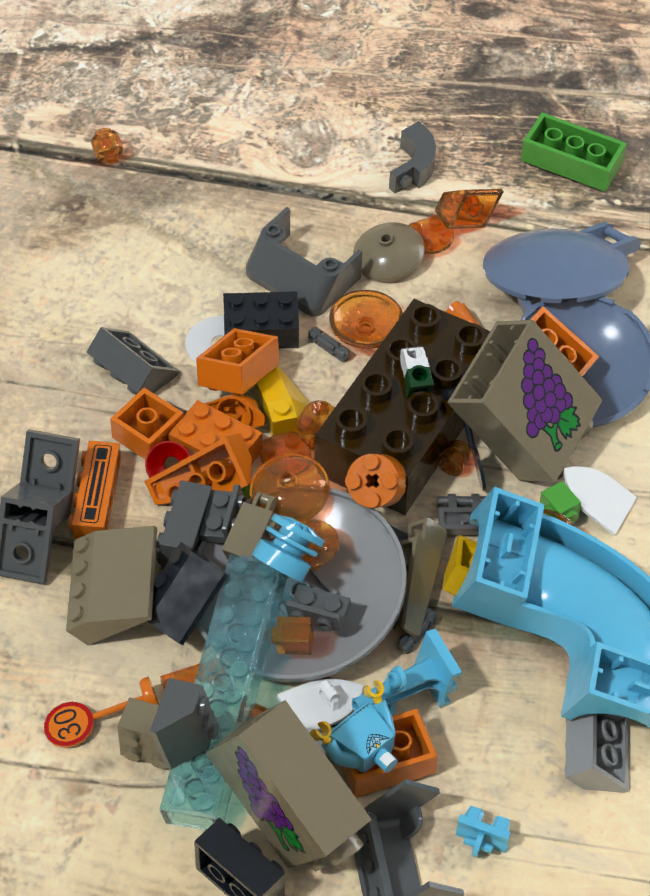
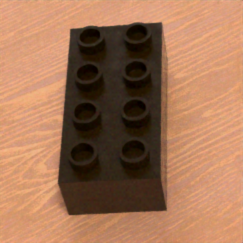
M413 299L315 434L314 474L347 488L345 478L350 466L356 459L366 454L392 456L405 469L406 489L398 502L387 507L406 515L464 428L463 419L447 403L448 400L443 399L441 391L458 386L490 331L442 311L431 304ZM423 347L426 358H428L434 385L431 393L416 392L407 399L400 352L401 349ZM379 476L374 477L375 486H379V483L377 482Z

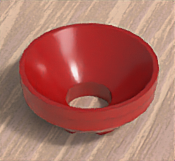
M163 441L156 444L150 449L145 460L148 477L151 478L166 470L165 461L168 457L173 456L180 462L191 456L190 452L182 444L175 441Z

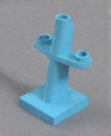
M436 629L426 631L414 665L404 671L400 666L392 668L387 674L386 680L382 683L384 685V692L381 698L386 700L392 716L395 715L396 702L425 689L430 690L440 708L450 705L451 701L447 694L455 692L457 684L453 678L461 676L462 671ZM376 687L371 689V692L373 694L376 693ZM364 694L353 698L351 702L353 711L355 712L367 701L372 704L373 699L366 697Z

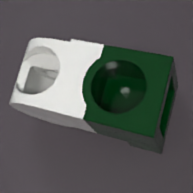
M424 348L401 349L400 362L406 384V398L408 399L416 392L431 393L434 384Z

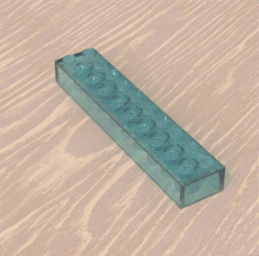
M230 554L225 569L228 577L219 591L194 684L203 685L205 693L209 698L210 706L214 711L215 719L219 723V730L216 739L211 740L208 750L170 769L159 809L167 824L207 830L219 817L225 821L232 789L206 755V752L252 717L287 581V575L254 557Z

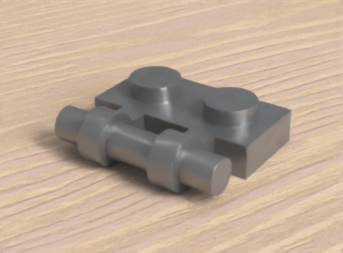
M456 494L437 496L438 524L447 530V535H478L479 526L469 523L470 516L486 496H480L479 494H471V496H456Z

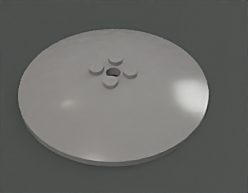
M314 485L287 486L263 492L264 494L277 497V505L273 513L292 517L307 525L325 542L322 547L310 542L308 547L318 552V555L315 557L304 553L302 559L311 568L303 582H299L264 562H260L256 570L227 560L222 551L224 543L202 541L197 551L208 557L228 577L196 626L206 643L220 658L236 669L254 677L279 682H302L339 673L370 654L385 639L400 614L407 585L406 563L400 542L392 527L374 508L358 504L349 493ZM255 496L247 499L246 503L252 504ZM298 584L351 599V606L340 632L336 630L325 631L314 624L306 622L305 624H299L288 618L285 605L288 600L292 601L293 593L297 589Z

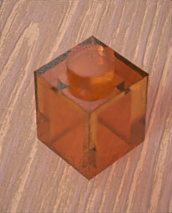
M277 616L276 627L271 628V643L276 645L278 654L312 655L314 628L311 617Z

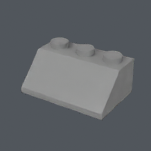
M586 714L572 720L566 719L565 778L585 790L628 792V718L612 714Z

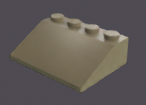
M143 526L100 530L74 540L66 631L86 645H90L152 619L157 527Z

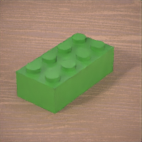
M542 112L523 140L521 161L606 192L624 162L627 143Z

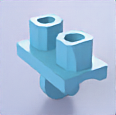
M470 806L465 815L460 814L456 835L465 838L463 844L473 847V857L478 858L481 850L490 854L493 849L506 852L511 833L509 832V819L495 816L492 825L482 822L484 811L474 806Z

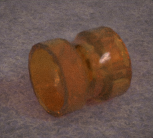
M451 440L446 447V453L439 460V467L449 475H461L465 468V463L472 455V449L463 441Z

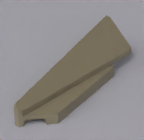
M429 517L408 523L407 539L399 541L406 563L407 585L404 603L396 621L400 624L401 629L414 637L420 636L448 533L444 527Z

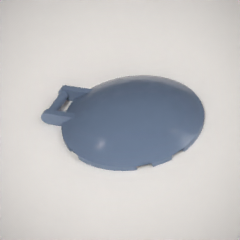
M602 222L581 231L558 228L532 230L513 235L492 246L484 256L483 269L490 283L501 291L518 298L538 297L541 298L543 303H562V299L576 298V302L589 301L610 294L624 284V278L629 275V261L626 255L636 252L640 248L641 241L634 236L629 237L619 232L608 222ZM610 237L618 242L612 244L604 238Z
M528 296L527 299L517 297L524 313L521 320H531L543 306L599 356L582 376L603 400L592 418L593 427L613 423L625 417L639 406L650 390V334L642 321L629 309L625 310L616 305L614 300L603 296L583 302H576V298L562 299V303H543L540 301L535 304H531V302L540 298Z

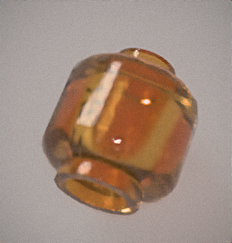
M102 128L94 133L91 145L96 159L107 164L117 162L124 152L119 133L110 128Z

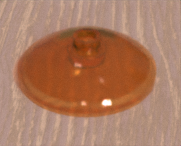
M356 290L341 296L335 301L330 310L329 324L334 335L345 344L361 349H373L380 346L403 312L393 298L382 292Z
M284 454L268 460L259 467L251 480L249 493L251 502H253L257 492L277 497V505L273 513L292 517L303 523L312 519L323 509L329 497L330 485L326 471L316 460L301 454ZM287 478H291V480L287 482L283 481Z

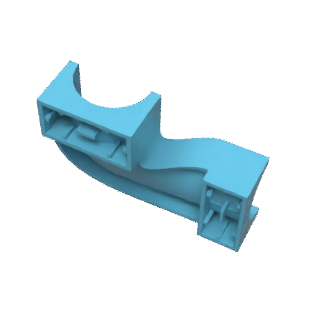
M494 487L471 513L469 523L479 526L478 541L469 571L462 586L453 598L452 607L548 638L565 649L570 661L561 717L572 720L586 714H612L633 719L650 728V577L632 561L599 539L570 524L544 514V504Z

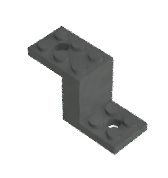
M31 429L26 431L20 483L1 496L0 576L41 584L47 581L53 530L71 513L80 438ZM45 454H52L56 458L55 467H49L45 464ZM22 545L28 549V558L18 556L16 552L17 546Z

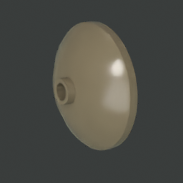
M389 222L376 225L364 232L357 240L353 254L357 250L362 251L361 273L364 276L375 281L389 282L402 279L414 272L424 258L425 246L421 235L413 227L403 223Z

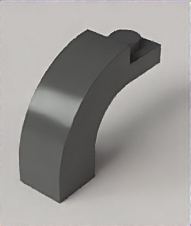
M419 121L401 131L400 148L412 159L390 171L389 189L394 193L409 187L412 183L419 189L433 174L436 154L435 140L431 132Z

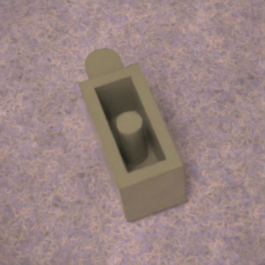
M257 492L252 504L243 502L222 548L227 560L257 570L262 561L252 555L260 539L270 541L271 538H274L266 530L267 525L277 530L279 527L278 523L271 520L277 505V497Z

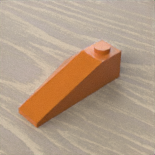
M241 433L226 436L144 482L155 505L171 503L173 490H178L181 480L212 486V490L232 492L234 485H240L241 489L251 484L252 457Z

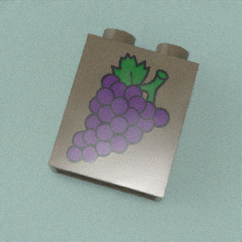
M534 320L497 321L447 403L518 480L556 482L564 476L563 469L570 467L569 458L580 439L584 438L593 427L592 418L603 400Z
M286 700L251 718L206 752V755L288 868L307 862L315 872L331 862L336 866L351 857L364 845L356 832L372 819Z

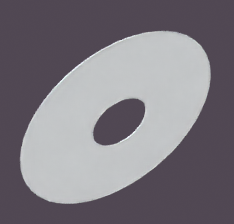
M224 316L206 318L196 323L189 330L185 339V348L189 357L196 364V358L212 346V339L216 336H224Z

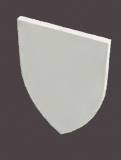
M581 466L564 468L563 475L566 486L580 500V509L612 535H615L637 497L607 474L596 469Z
M320 679L277 694V699L280 703L284 700L287 701L310 733L313 729L321 731L317 724L319 722L325 721L330 726H333L353 713L352 699L362 695L363 685L341 679Z

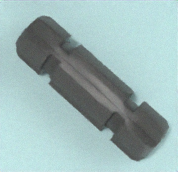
M313 327L308 332L309 340L315 344L318 342V346L331 355H336L335 358L341 362H345L350 357V349L341 345V343L328 334H322L323 331L318 327Z
M427 608L420 636L414 637L405 631L406 635H402L397 641V648L404 653L410 652L414 647L413 644H416L429 629L428 626H432L436 621V612Z

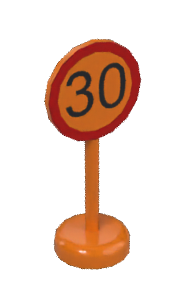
M149 676L141 679L139 685L142 696L134 699L159 705ZM73 701L62 703L53 708L47 715L44 722V733L49 742L57 747L69 748L77 746L84 742L91 734L94 720L124 710L128 701L95 713H91L89 708L82 703Z

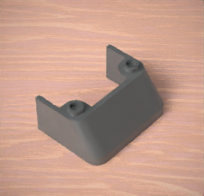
M286 207L261 230L247 261L246 275L250 280L270 292H297L298 309L307 315L319 316L327 311L361 279L362 251L357 250L345 263L335 258H325L317 265L311 263L281 245L290 236V208Z
M404 779L364 808L372 820L356 832L364 845L354 853L363 896L465 895L463 889L430 881L420 886L410 838L416 835L422 827L423 816L421 807L440 794L439 788Z

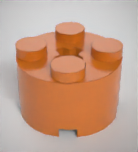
M366 454L352 463L345 478V485L350 496L358 504L368 508H383L395 504L403 496L406 489V473L402 464L392 456ZM375 476H379V478L377 479V482L379 483V486H375V485H374V483H375L374 477H375Z

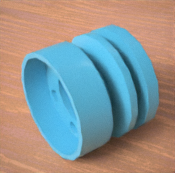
M274 513L271 520L281 525V528L277 530L267 525L266 530L275 539L273 542L260 539L252 555L279 572L299 582H303L311 566L302 559V556L305 553L317 557L318 552L308 546L312 542L322 547L325 540L320 538L312 528L298 520Z

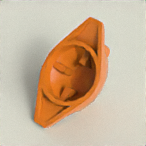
M229 394L205 403L252 428L264 426L265 415L258 409V402L249 396Z

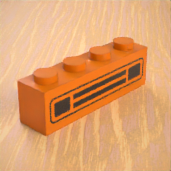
M89 441L87 451H82L81 466L84 467L83 471L78 472L77 487H79V492H74L73 508H75L74 514L70 513L68 523L69 529H73L74 540L94 531L108 530L121 462L120 443Z

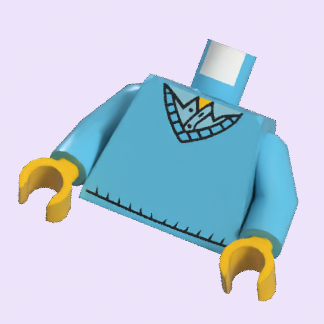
M376 680L374 681L377 689L375 694L371 692L369 685H366L363 689L364 695L373 699L372 704L367 701L333 729L325 721L317 723L318 727L322 730V735L317 729H313L310 732L315 741L323 742L321 746L336 765L352 769L356 768L360 772H367L377 764L385 773H388L398 762L390 753L394 749L396 735L392 714L386 700L381 698L384 692V685Z

